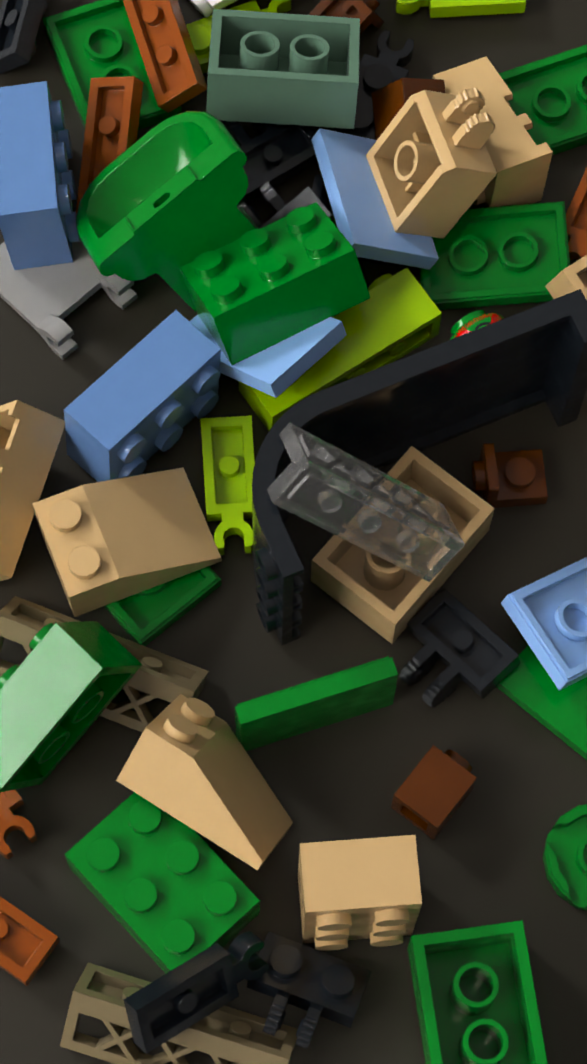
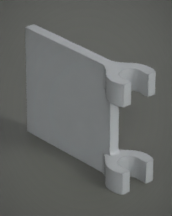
M81 240L80 242H72V263L14 270L4 241L0 244V297L41 335L53 352L62 360L78 348L77 343L71 338L74 335L73 330L63 319L95 292L103 288L109 298L122 310L138 298L137 293L130 288L134 285V281L122 279L116 274L103 276L99 272Z

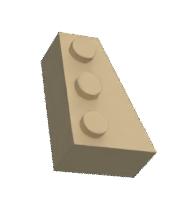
M485 56L433 75L432 79L444 80L445 93L458 95L464 89H474L476 87L485 98V105L483 109L479 110L480 113L486 112L492 116L496 124V129L493 130L494 133L490 134V138L486 141L485 146L497 174L473 204H480L482 208L533 204L541 201L553 151L546 142L536 145L527 132V130L533 128L532 121L526 113L516 116L509 103L513 99V94L488 57Z
M19 400L0 406V581L11 579L14 574L35 513L32 503L40 499L65 428L64 420Z

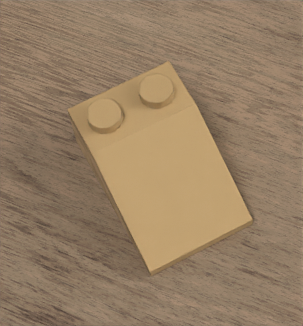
M184 467L84 484L32 503L38 526L74 617L222 561Z
M182 694L145 727L116 780L257 871L293 824V821L227 722L217 717L214 710L204 701L197 698H187Z

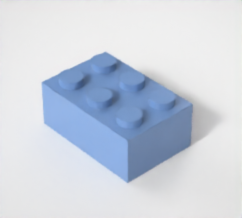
M47 81L0 87V229L14 270L72 263V242H80L76 226L77 214L76 211L73 212L72 200H76V187L73 171L69 170L68 159L73 158L69 129H65L61 100L52 101Z
M175 310L64 409L67 455L97 482L141 475L146 468V461L159 449L162 452L170 449L181 437L183 427L195 416L198 419L205 417L218 402L221 349Z

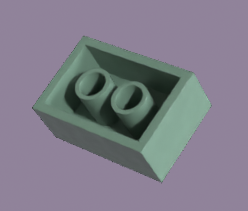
M213 9L206 112L218 120L228 122L238 121L354 129L359 86L360 18Z

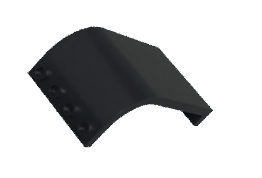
M581 289L321 390L301 400L279 418L266 435L259 449L252 479L253 567L256 592L260 601L256 603V608L267 633L275 630L281 645L301 638L298 626L302 625V617L299 610L303 608V601L299 593L303 591L302 586H304L300 574L304 573V567L284 523L290 514L306 499L327 488L400 460L411 446L418 451H423L543 402L547 403L558 427L577 420L587 390V300Z

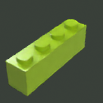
M408 268L393 276L390 273L380 276L368 287L370 299L333 316V318L342 321L347 335L277 398L238 381L240 393L268 432L286 411L306 397L393 363L439 334L442 312Z

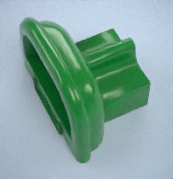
M186 111L171 116L149 130L105 167L89 184L79 202L76 226L80 240L103 276L116 274L122 279L137 281L157 273L196 311L179 267L194 261L197 256L204 252L215 251L240 239L243 234L250 230L259 229L251 217L238 204L245 196L248 188V177L243 169L247 157L220 120L208 112Z

